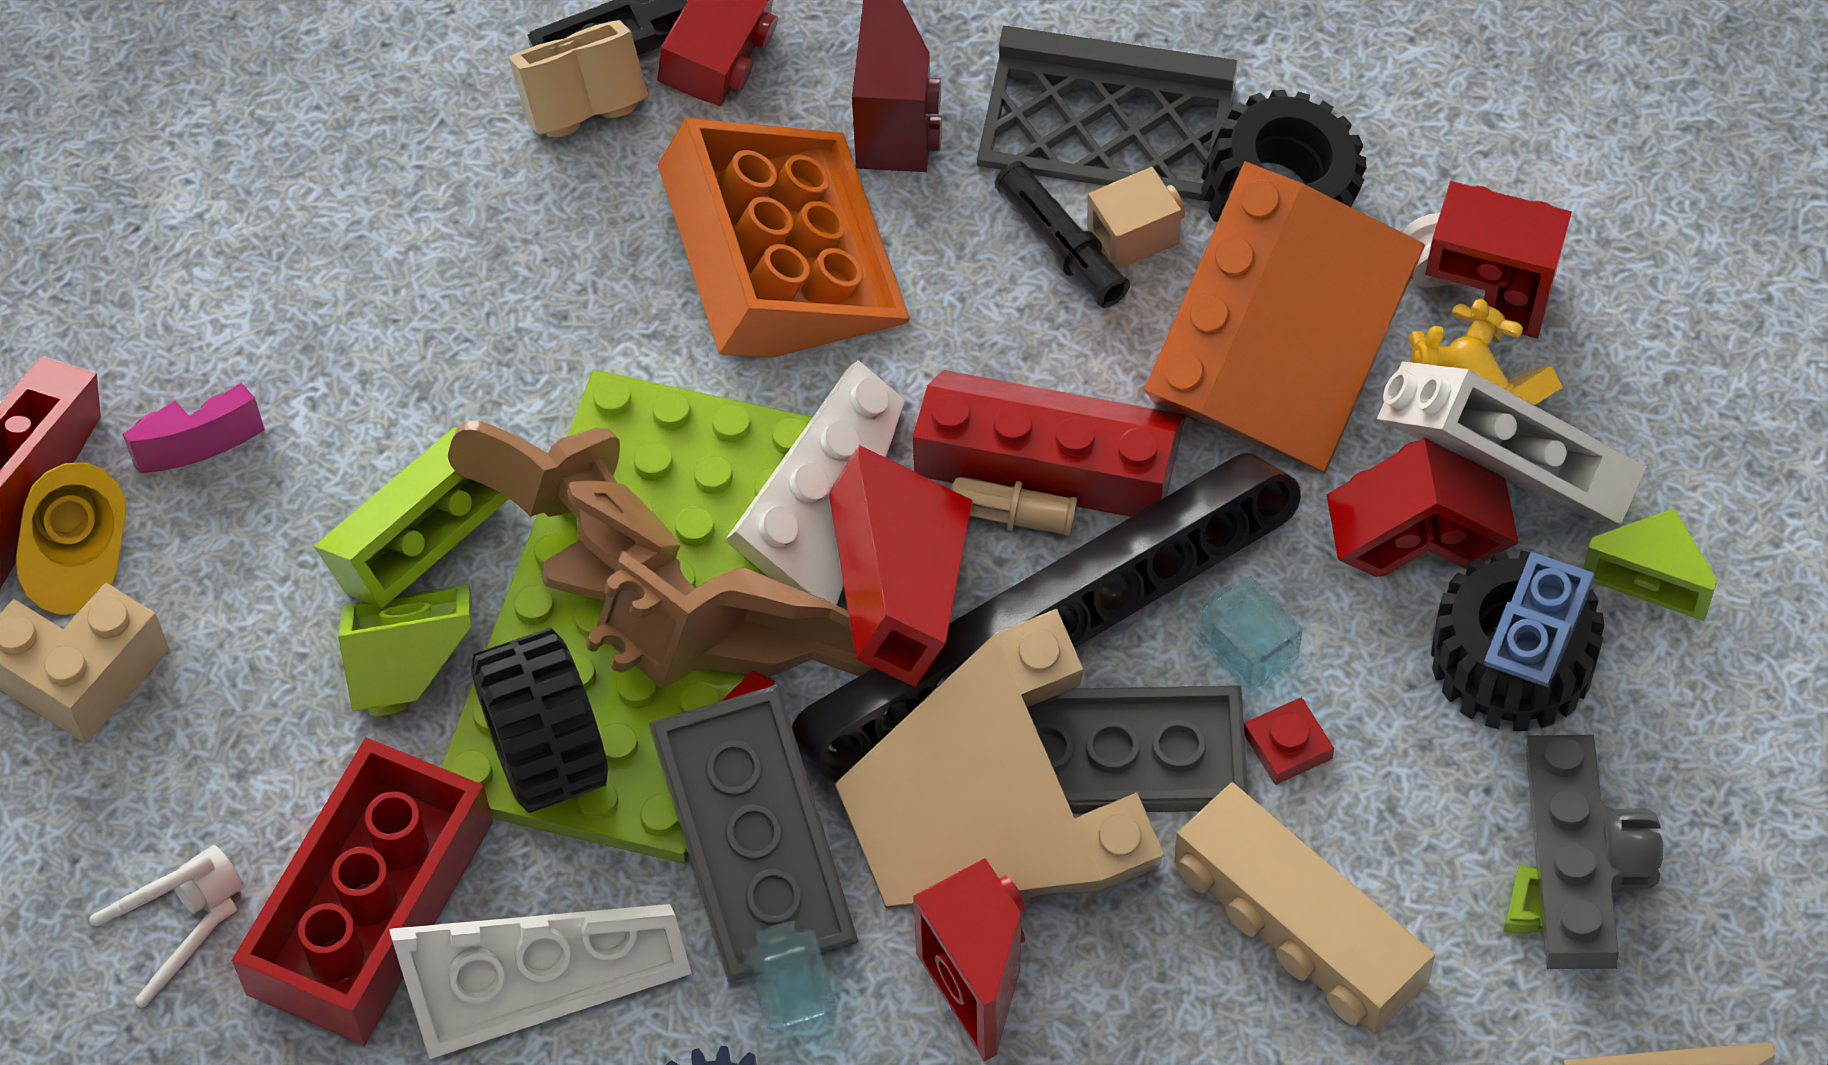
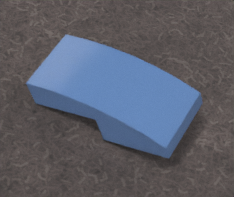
M1531 551L1512 601L1506 604L1484 660V665L1549 687L1593 585L1594 572Z

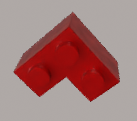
M1450 181L1432 238L1425 275L1485 290L1483 300L1487 302L1488 306L1500 311L1504 315L1505 320L1520 323L1523 328L1521 335L1538 339L1572 211L1553 207L1543 201H1529L1497 193L1479 185L1470 186Z
M1425 437L1406 444L1398 453L1369 470L1355 474L1349 482L1326 494L1338 560L1374 577L1386 576L1428 551L1467 569V565L1474 560L1480 558L1485 562L1491 559L1492 553L1505 551L1519 543L1506 479Z

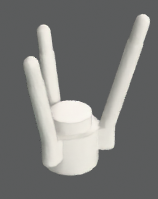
M215 845L210 846L180 866L179 870L140 888L138 891L90 916V924L95 927L100 926L172 890L176 892L181 902L191 913L195 914L202 908L208 912L136 997L135 1003L139 1008L146 1007L219 923L237 912V908L230 897L243 889L242 880L227 856Z

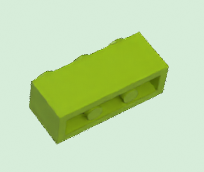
M453 427L314 545V548L342 590L349 596L383 609L509 500L508 497L500 492L461 476L451 467L448 460V451L452 438L458 428Z

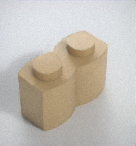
M620 20L595 25L576 32L565 39L539 44L509 57L527 122L537 134L546 133L549 137H562L572 134L581 127L580 122L593 115L601 114L604 118L624 116L636 108L635 103L649 96L631 31Z

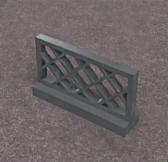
M1003 25L999 41V59L978 151L977 166L1002 170L1013 162L1022 161L1028 166L1033 175L1104 186L1153 166L1155 171L1161 176L1160 178L1165 186H1174L1180 197L1203 200L1201 188L1205 180H1203V183L1178 180L1167 166L1191 151L1205 165L1224 119L1228 118L1233 105L1236 91L1237 60ZM1009 77L1034 80L1043 93L1018 108L1006 93ZM1076 87L1092 89L1101 102L1077 117L1061 98ZM1134 96L1149 97L1159 108V111L1139 124L1134 125L1120 105ZM1052 103L1067 123L1041 138L1026 118ZM1194 104L1217 108L1215 122L1196 134L1192 133L1178 115ZM1004 107L1008 115L1000 119L1002 108ZM1110 112L1125 132L1100 147L1085 127ZM1169 121L1184 141L1159 156L1145 139L1144 135ZM1015 125L1019 126L1032 143V145L1016 155L993 151L996 137ZM1076 134L1091 153L1073 164L1060 162L1050 149L1071 135ZM1211 139L1210 149L1208 153V151L1204 148L1202 144L1206 143ZM1134 142L1150 163L1134 173L1119 171L1109 157ZM1039 155H1041L1044 159H1040V158H1036V157H1038Z

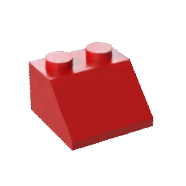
M986 858L913 895L916 954L984 1062L997 1055L1020 973L1021 943L1025 942V935L1021 927V914L1026 910L1022 896L1011 878L1007 875L998 878Z

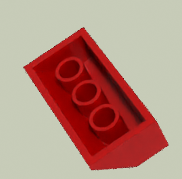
M942 370L927 385L913 433L914 472L929 479L954 483L958 477H965L1015 487L1016 481L1023 482V489L1067 498H1078L1076 507L1132 517L1167 496L1185 422V415Z

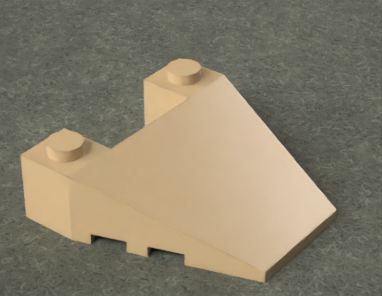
M1057 609L995 633L835 783L839 797L886 908L914 906L913 895L984 858L987 859L998 878L1005 875L1011 878L1022 898L1036 897V895L1100 892L1159 868L1164 852L1137 792L1074 818L1027 709L1029 706L1076 688L1081 683L1083 667Z

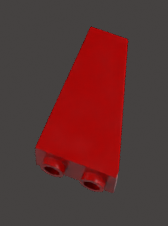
M41 356L0 403V589L16 563L23 508L32 485L46 471L64 463H74L101 417L97 373Z
M858 445L833 484L829 494L855 655L857 660L916 687L946 644L972 499Z

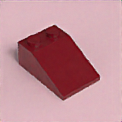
M863 0L852 90L856 169L927 172L929 151H940L942 116L939 115L941 78H930V52L903 0Z

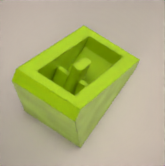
M1675 508L1592 537L1583 567L1585 570L1594 572L1593 583L1702 621L1706 618L1718 581Z

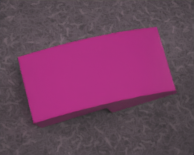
M240 382L227 392L211 397L199 410L189 416L174 400L159 411L143 416L134 427L122 435L136 469L140 473H150L179 468L206 460L246 442L265 429L255 397Z

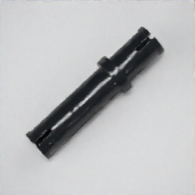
M1016 161L1002 169L996 177L995 188L1008 199L1029 226L1036 231L1057 255L1056 264L1065 275H1074L1094 297V301L1102 308L1111 307L1123 299L1130 288V281L1101 252L1102 243L1093 232L1083 231L1059 202L1035 178L1025 163Z

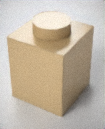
M1153 166L1088 193L1087 228L1100 240L1103 253L1117 270L1179 244L1181 219L1185 217V208L1175 187L1172 185L1165 186Z

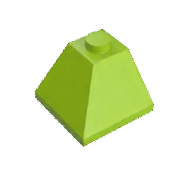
M470 584L399 595L383 609L364 601L342 606L338 639L352 712L368 709V713L371 716H385L405 710L407 702L418 701L471 628L472 596Z

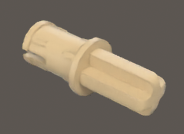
M958 477L952 485L951 490L972 499L969 517L1007 524V531L1011 532L1014 531V526L1063 534L1065 537L1071 536L1078 498H1067L1023 489V482L1016 481L1015 487Z

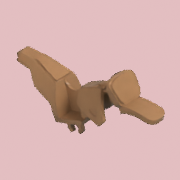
M481 421L465 422L456 430L448 451V460L451 467L458 474L500 492L515 502L530 517L541 513L552 517L572 512L577 518V533L580 540L547 559L543 565L542 578L547 587L593 599L605 600L597 626L590 632L586 646L592 652L597 651L603 644H611L621 654L615 655L611 664V668L614 671L625 672L636 666L663 689L700 669L747 675L753 670L766 677H771L811 659L856 676H860L874 668L856 659L849 613L830 601L744 567L718 575L697 588L691 585L683 577L680 570V562L676 558L680 548L677 539L639 497L626 485L618 484L613 477L619 460L620 442L610 429L593 428L561 438L551 446L548 453L518 436Z

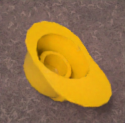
M85 462L64 463L46 471L30 489L21 518L16 552L17 578L25 595L40 609L58 615L77 614L105 582L111 586L114 582L118 570L123 530L126 521V499L119 483L104 469Z

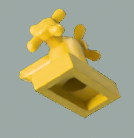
M1483 299L1475 300L1472 307L1465 304L1455 305L1451 314L1460 320L1471 322L1472 324L1466 335L1455 339L1449 346H1440L1444 336L1442 326L1431 327L1426 337L1423 331H1413L1409 335V342L1413 346L1411 353L1412 363L1468 369L1533 405L1538 404L1563 388L1552 365L1522 371L1507 380L1488 346L1491 341L1499 343L1502 334L1520 338L1523 328L1518 322L1505 320L1504 315L1500 311L1488 306L1487 302Z

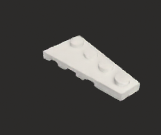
M857 360L842 375L725 541L768 577L837 605L844 583L829 499L830 490L858 445L883 457L887 456L905 399Z
M670 904L389 929L429 1059L692 974L677 919Z

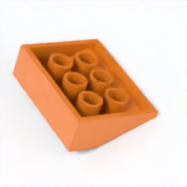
M685 118L659 161L658 168L719 354L777 357L907 324L910 317L843 132Z
M1244 161L1144 391L1156 405L1179 414H1184L1195 421L1325 473L1425 248L1424 243L1301 182Z

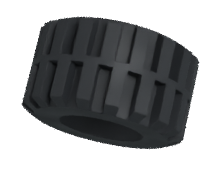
M1272 90L1268 99L1261 92L1249 96L1246 105L1239 102L1231 109L1228 118L1224 119L1203 167L1201 179L1205 180L1201 188L1203 201L1212 202L1208 213L1214 222L1219 220L1244 161L1262 168L1264 167L1261 163H1274L1284 166L1296 173L1305 185L1352 207L1365 180L1362 176L1367 169L1366 157L1359 155L1363 148L1360 136L1349 134L1352 124L1344 115L1339 118L1331 113L1334 108L1332 105L1323 100L1320 105L1309 101L1310 94L1298 91L1295 97H1288L1285 90Z
M1506 551L1492 553L1489 564L1478 558L1467 565L1466 575L1457 572L1449 582L1447 593L1442 595L1432 641L1431 656L1434 657L1432 670L1435 680L1444 679L1442 688L1444 696L1449 702H1453L1461 697L1463 699L1461 713L1470 719H1473L1478 711L1486 714L1485 726L1498 730L1501 720L1513 721V731H1528L1531 719H1537L1542 729L1555 723L1558 711L1564 717H1567L1576 710L1579 698L1584 699L1590 689L1604 638L1602 637L1605 626L1603 613L1596 612L1599 600L1593 589H1591L1549 687L1484 665V660L1491 645V641L1484 632L1498 626L1507 602L1512 601L1530 555L1528 551H1520L1519 558L1509 559Z
M550 627L473 654L471 673L475 689L501 766L518 804L528 813H532L605 787L607 784L608 763L604 746L582 680L564 640Z

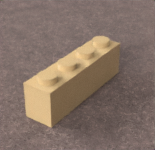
M1233 782L1224 788L1177 832L1174 861L1176 862V869L1184 882L1196 892L1203 894L1208 890L1226 906L1227 916L1242 933L1250 937H1254L1258 933L1276 949L1278 961L1289 974L1301 981L1309 978L1327 993L1326 998L1332 1010L1348 1024L1357 1025L1360 1022L1375 1035L1430 981L1435 953Z

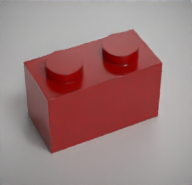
M688 0L661 46L657 81L697 99L722 106L731 89L740 92L745 86L753 67L754 59L750 58V55L755 47L758 46L765 49L774 34L778 16L771 14L773 0Z

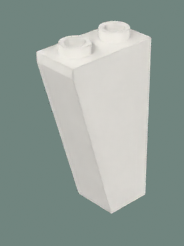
M1402 361L1399 370L1392 375L1385 386L1383 393L1384 404L1377 417V420L1418 440L1425 437L1503 476L1507 482L1591 520L1621 525L1647 467L1468 369Z

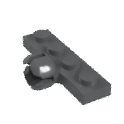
M1528 735L1526 742L1527 771L1547 969H1617L1619 951L1612 892L1618 889H1648L1659 883L1661 874L1658 869L1661 867L1663 860V840L1660 833L1650 830L1661 829L1656 813L1646 808L1614 810L1605 806L1601 799L1594 735Z

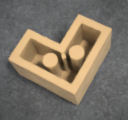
M106 582L64 629L13 599L0 613V690L87 744L170 649L156 613Z

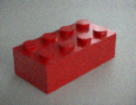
M365 737L231 960L245 994L365 1046L404 979L389 929L428 926L436 923L493 823L484 785Z

